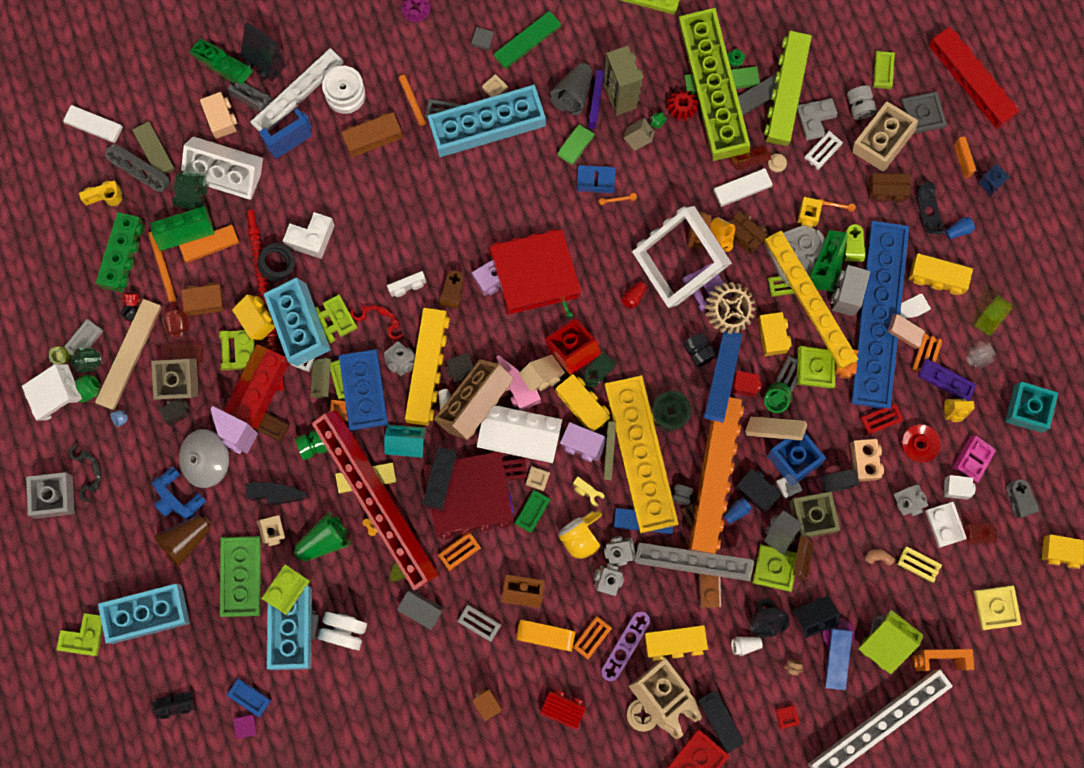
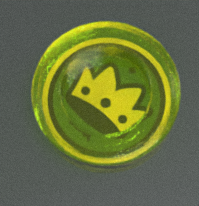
M63 346L53 347L49 351V359L53 364L63 365L69 360V352Z

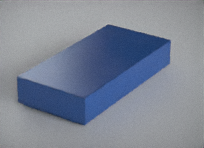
M239 678L227 694L228 697L259 718L272 701Z

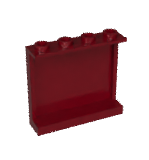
M501 452L457 460L444 512L431 509L437 537L448 539L453 537L452 534L460 533L463 536L472 534V530L479 529L480 532L491 530L493 526L505 528L509 527L510 523H514ZM433 464L424 466L427 486Z

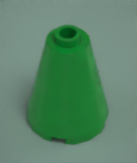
M332 512L325 514L295 545L296 550L294 553L299 560L307 562L351 545V540L347 541L346 535H348L346 528L337 516H331Z

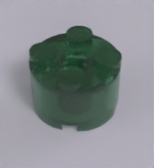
M180 170L181 172L177 173L173 185V191H176V197H172L173 206L187 210L203 207V196L207 195L209 190V184H206V175Z
M668 391L660 394L655 399L651 414L654 425L658 429L667 433H675L687 424L692 410L684 394L678 391ZM670 408L674 410L672 415L668 414Z

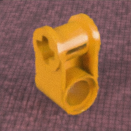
M715 218L711 222V232L723 251L729 252L733 248L735 226L723 219Z

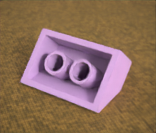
M212 406L211 413L218 436L223 439L222 443L238 454H241V452L247 454L258 433L247 423Z

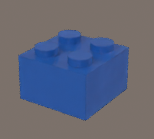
M804 433L802 440L785 439L771 449L767 456L791 487L820 467L826 459L806 433Z

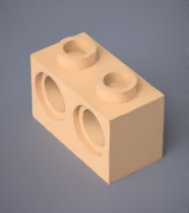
M877 439L853 441L850 444L853 469L857 470L859 481H873L882 478L884 467L880 463L879 457L882 454V450ZM864 446L870 449V455L863 453ZM866 465L872 467V475L866 473Z

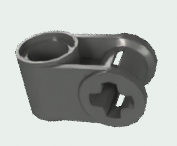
M1020 479L1008 483L1006 493L1015 516L1021 519L1037 513L1039 510L1038 504L1033 497L1028 482Z

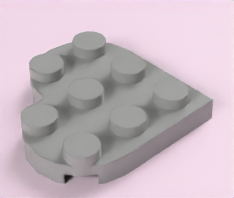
M801 226L784 232V236L810 277L815 261L825 242L824 236L819 230L816 231L808 226ZM764 242V245L777 270L778 275L783 280V282L788 284L787 286L791 287Z

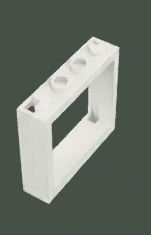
M695 206L680 208L674 218L671 217L664 221L662 228L652 231L650 233L651 237L639 242L637 248L633 251L634 256L668 308L678 306L732 264ZM684 219H687L714 263L674 294L648 255L647 250Z

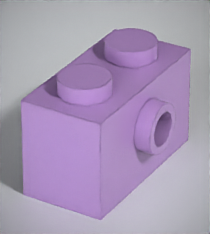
M493 260L472 272V278L484 296L487 294L492 295L499 290L500 284Z
M569 422L560 444L564 451L571 455L577 453L582 455L581 458L588 462H592V460L598 462L607 439L603 435Z

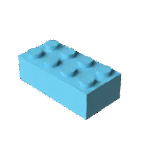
M295 278L264 293L288 362L299 366L331 350L305 282Z
M179 584L98 604L105 642L108 644H115L190 624L183 588Z
M307 586L288 615H285L268 603V670L311 669V587Z

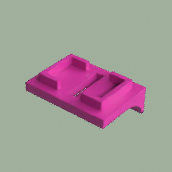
M970 436L952 469L960 471L978 483L996 450L979 437ZM969 454H972V455L975 456L977 459H979L980 461H982V464H980L979 462H977L976 460H974L972 457H970Z

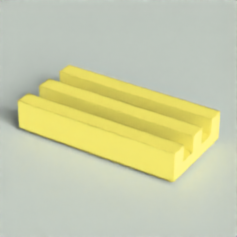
M909 547L904 548L897 565L931 583L935 581V577L942 566ZM907 553L934 566L935 568L932 569L929 566L907 556ZM904 559L932 573L931 576L904 563Z

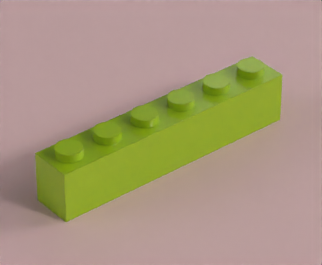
M790 31L787 37L784 36L782 47L784 48V53L780 54L778 65H781L780 72L777 71L775 76L777 88L773 89L771 100H774L773 107L769 108L767 116L770 118L769 125L766 124L764 135L767 136L766 142L788 146L791 141L812 35Z

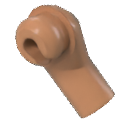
M883 549L869 550L865 556V560L869 564L881 560L890 567L895 561V558Z

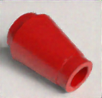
M638 281V283L622 295L621 302L629 309L637 307L647 286L643 282Z

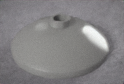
M207 429L196 430L185 438L180 448L179 463L184 477L196 487L208 488L217 485L224 478L228 470L229 453L227 446L222 443L223 439L214 431Z

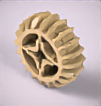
M729 282L728 285L727 283H722L721 287L716 286V292H710L712 298L706 299L707 302H710V305H705V309H709L710 312H707L705 315L711 316L708 322L714 323V329L719 328L720 332L726 331L728 334H731L732 331L738 333L739 328L745 330V324H751L749 318L755 317L751 314V311H755L756 308L751 306V304L755 303V300L749 299L752 293H746L748 288H741V284L735 285L734 282ZM729 292L736 294L730 300L722 298ZM718 304H719L720 307H721V312H720V314H719V312H718ZM731 316L738 318L737 321L731 324L725 322Z

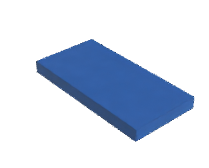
M377 349L339 355L349 430L355 431L388 425Z

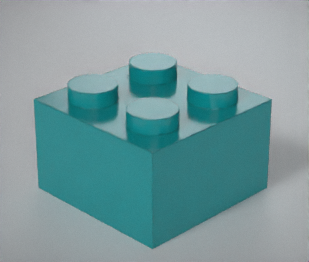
M1019 382L1013 387L1005 422L1040 433L1049 430L1058 392Z

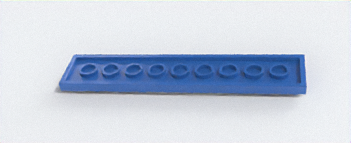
M877 221L870 223L865 269L870 271L861 307L857 343L858 361L856 374L853 379L851 404L880 409L891 408L898 338L887 331L892 316L894 314L900 315L909 226Z

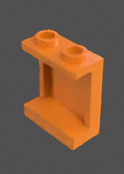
M973 649L914 651L915 655L912 656V665L916 671H929V659H954L955 671L974 670Z

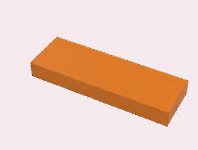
M233 225L216 230L213 235L179 245L185 262L189 263L239 244Z

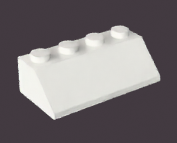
M192 137L184 144L181 178L251 200L261 175L263 158Z
M495 405L481 423L477 447L553 463L562 419Z

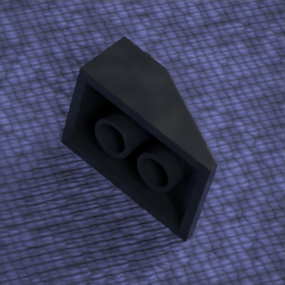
M247 22L244 28L240 53L243 59L242 63L256 70L258 76L263 80L268 79L273 82L286 67L279 47L275 41Z

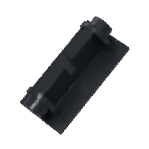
M193 692L174 695L175 702H172L171 696L156 699V702H153V709L151 711L157 719H168L176 714H188L190 711L197 709L192 702L194 700Z

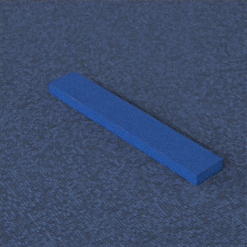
M726 331L723 332L704 416L706 419L724 422L743 335L741 333L732 331L731 334H728Z

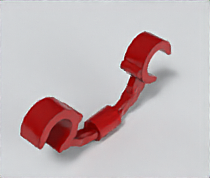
M368 305L361 306L363 314L357 318L354 316L353 309H351V317L356 322L366 320V314L371 310H378L379 314L385 317L389 316L393 320L392 326L387 328L390 339L399 341L403 338L402 334L397 337L391 334L393 330L400 329V326L390 310L376 305L370 307Z

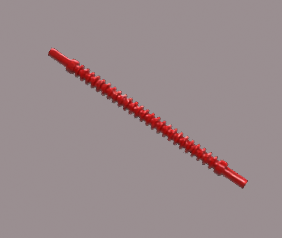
M248 210V235L250 236L249 240L252 241L250 245L253 246L251 251H253L252 256H254L253 261H255L253 265L256 267L254 270L257 272L255 276L258 277L256 281L259 282L257 286L260 287L258 291L261 292L259 297L263 300L267 311L270 312L264 297V293L270 289L267 287L269 283L266 282L267 279L260 274L257 268V258L263 249L260 246L262 242L259 241L261 237L258 236L260 235V230L256 225L254 210ZM274 328L266 338H268V348L279 353L280 350L277 349L279 344L276 343L278 342V339H276L277 334L275 333L276 328ZM283 378L277 388V392L285 390Z

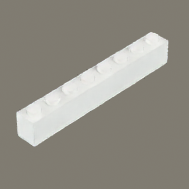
M941 670L932 671L808 763L809 767H846L953 686Z

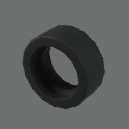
M273 243L267 245L257 258V268L260 274L270 281L284 280L290 275L295 266L293 253L283 244ZM269 253H278L285 258L287 262L285 270L274 272L266 266L265 258Z
M856 469L835 472L820 478L824 493L845 490L860 484Z

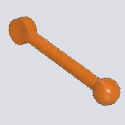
M631 193L630 196L600 198L598 202L600 205H604L608 202L622 200L635 201L637 195Z
M818 199L822 201V205L845 208L850 212H853L856 208L854 204L844 205Z

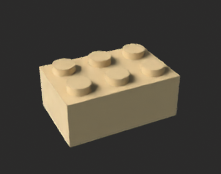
M886 102L855 141L853 153L884 172L916 131L918 120L891 103Z

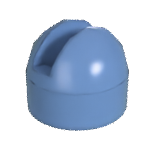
M118 410L111 413V419L117 427L124 425L128 420L125 411Z

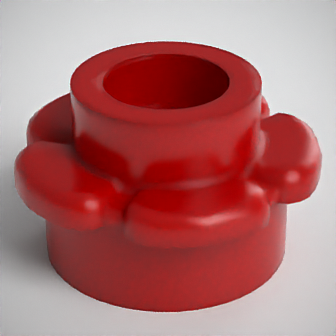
M123 293V299H121L127 306H135L137 302L141 301L139 293Z

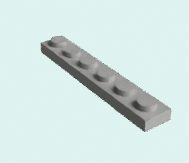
M639 543L634 560L636 564L745 581H750L754 566L752 559Z

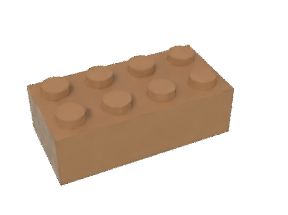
M480 359L434 420L449 434L468 440L474 435L479 424L486 419L491 408L498 403L501 395L508 390L514 378L500 364Z

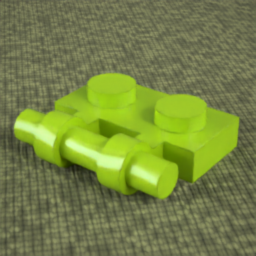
M340 295L323 303L326 310L320 312L318 307L315 308L328 343L335 341L333 333L338 331L340 337H343L358 329ZM329 316L333 322V325L328 327L325 321Z

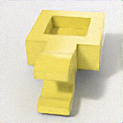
M579 477L573 482L574 491L581 496L587 495L590 497V503L594 507L599 506L594 501V498L599 496L604 499L603 493L594 490L592 486Z

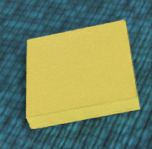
M1014 585L973 591L981 630L1022 625Z

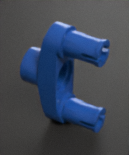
M171 466L160 478L157 477L151 482L161 497L153 505L165 517L174 511L182 518L188 520L194 516L193 513L206 503V500L197 493L186 505H182L167 490V486L180 476Z

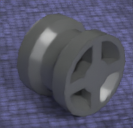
M675 484V494L672 495L673 501L690 505L691 501L689 498L694 490L687 486Z

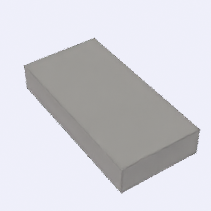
M86 319L64 348L69 354L80 361L102 334L103 330Z

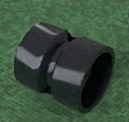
M704 332L696 334L682 344L686 352L692 354L690 359L695 368L708 363L717 356L713 347L707 346L708 339Z

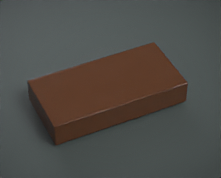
M265 413L259 427L254 430L281 443L290 425Z

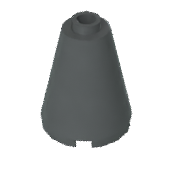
M577 64L551 90L550 100L560 111H570V115L582 113L593 76V70L588 64Z

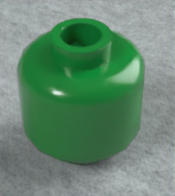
M85 374L74 380L76 389L82 397L79 402H87L99 394L100 384L94 376Z

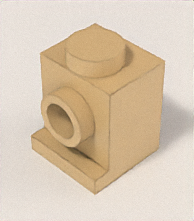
M279 515L257 521L263 544L268 543L269 546L280 543V539L285 538ZM268 528L273 529L272 535H268Z

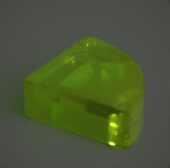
M395 563L390 573L391 583L406 578L397 563Z

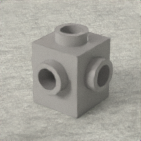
M396 342L384 352L385 363L393 373L396 372L402 376L413 369L415 355L410 348H405L400 342Z
M919 484L894 494L898 509L902 512L903 516L910 513L911 516L918 515L923 512L922 508L928 506L926 495L922 492Z
M622 536L613 537L604 548L606 559H609L610 564L616 563V566L626 565L627 561H633L636 557L632 537L624 539Z
M607 563V566L600 565V568L594 574V580H596L594 588L597 591L616 596L618 587L621 588L624 581L623 573L618 570L619 567L610 563Z

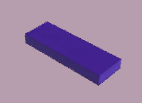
M597 70L589 120V129L594 130L597 125L604 72Z
M929 359L923 361L917 377L959 399H966L967 401H970L977 385Z

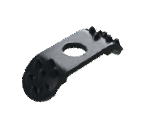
M924 182L917 190V202L924 229L930 234H943L946 232V228L941 222L935 198L936 187L932 182ZM926 207H931L934 210L933 216H928L925 213Z

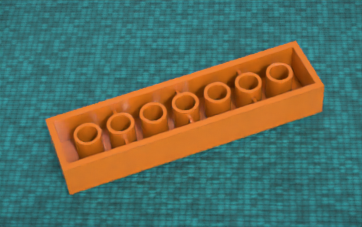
M729 397L723 423L714 420L710 421L696 500L699 501V505L695 507L693 530L691 529L688 550L715 554L720 549L721 540L718 539V535L723 531L724 520H721L727 509L728 501H725V496L729 493L731 486L728 477L733 473L734 463L731 460L733 455H736L737 443H735V439L739 436L741 428L738 421L744 411L741 399Z

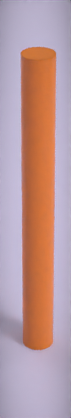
M151 231L148 233L169 302L172 303L177 301L162 251L159 250Z

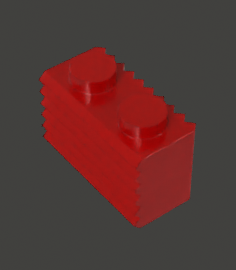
M554 689V692L549 691L540 714L577 730L586 707L583 706L584 701L575 697L571 701L565 698V693Z

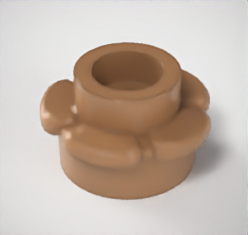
M788 659L787 664L784 665L787 673L792 675H799V672L804 671L802 669L803 663L796 660Z

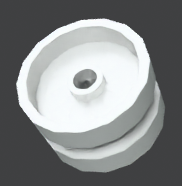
M337 66L330 69L324 76L322 82L323 93L329 107L335 112L342 114L352 113L363 105L366 97L365 87L359 72L354 68Z
M325 611L324 624L334 628L333 630L321 628L317 639L360 651L362 640L351 636L352 632L364 634L367 623L358 621L351 616L340 613L337 615Z

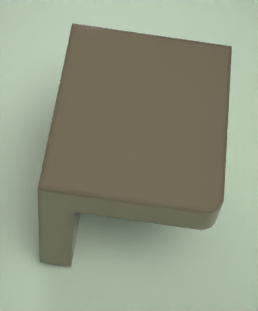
M643 118L626 128L624 139L636 151L652 142L655 131Z

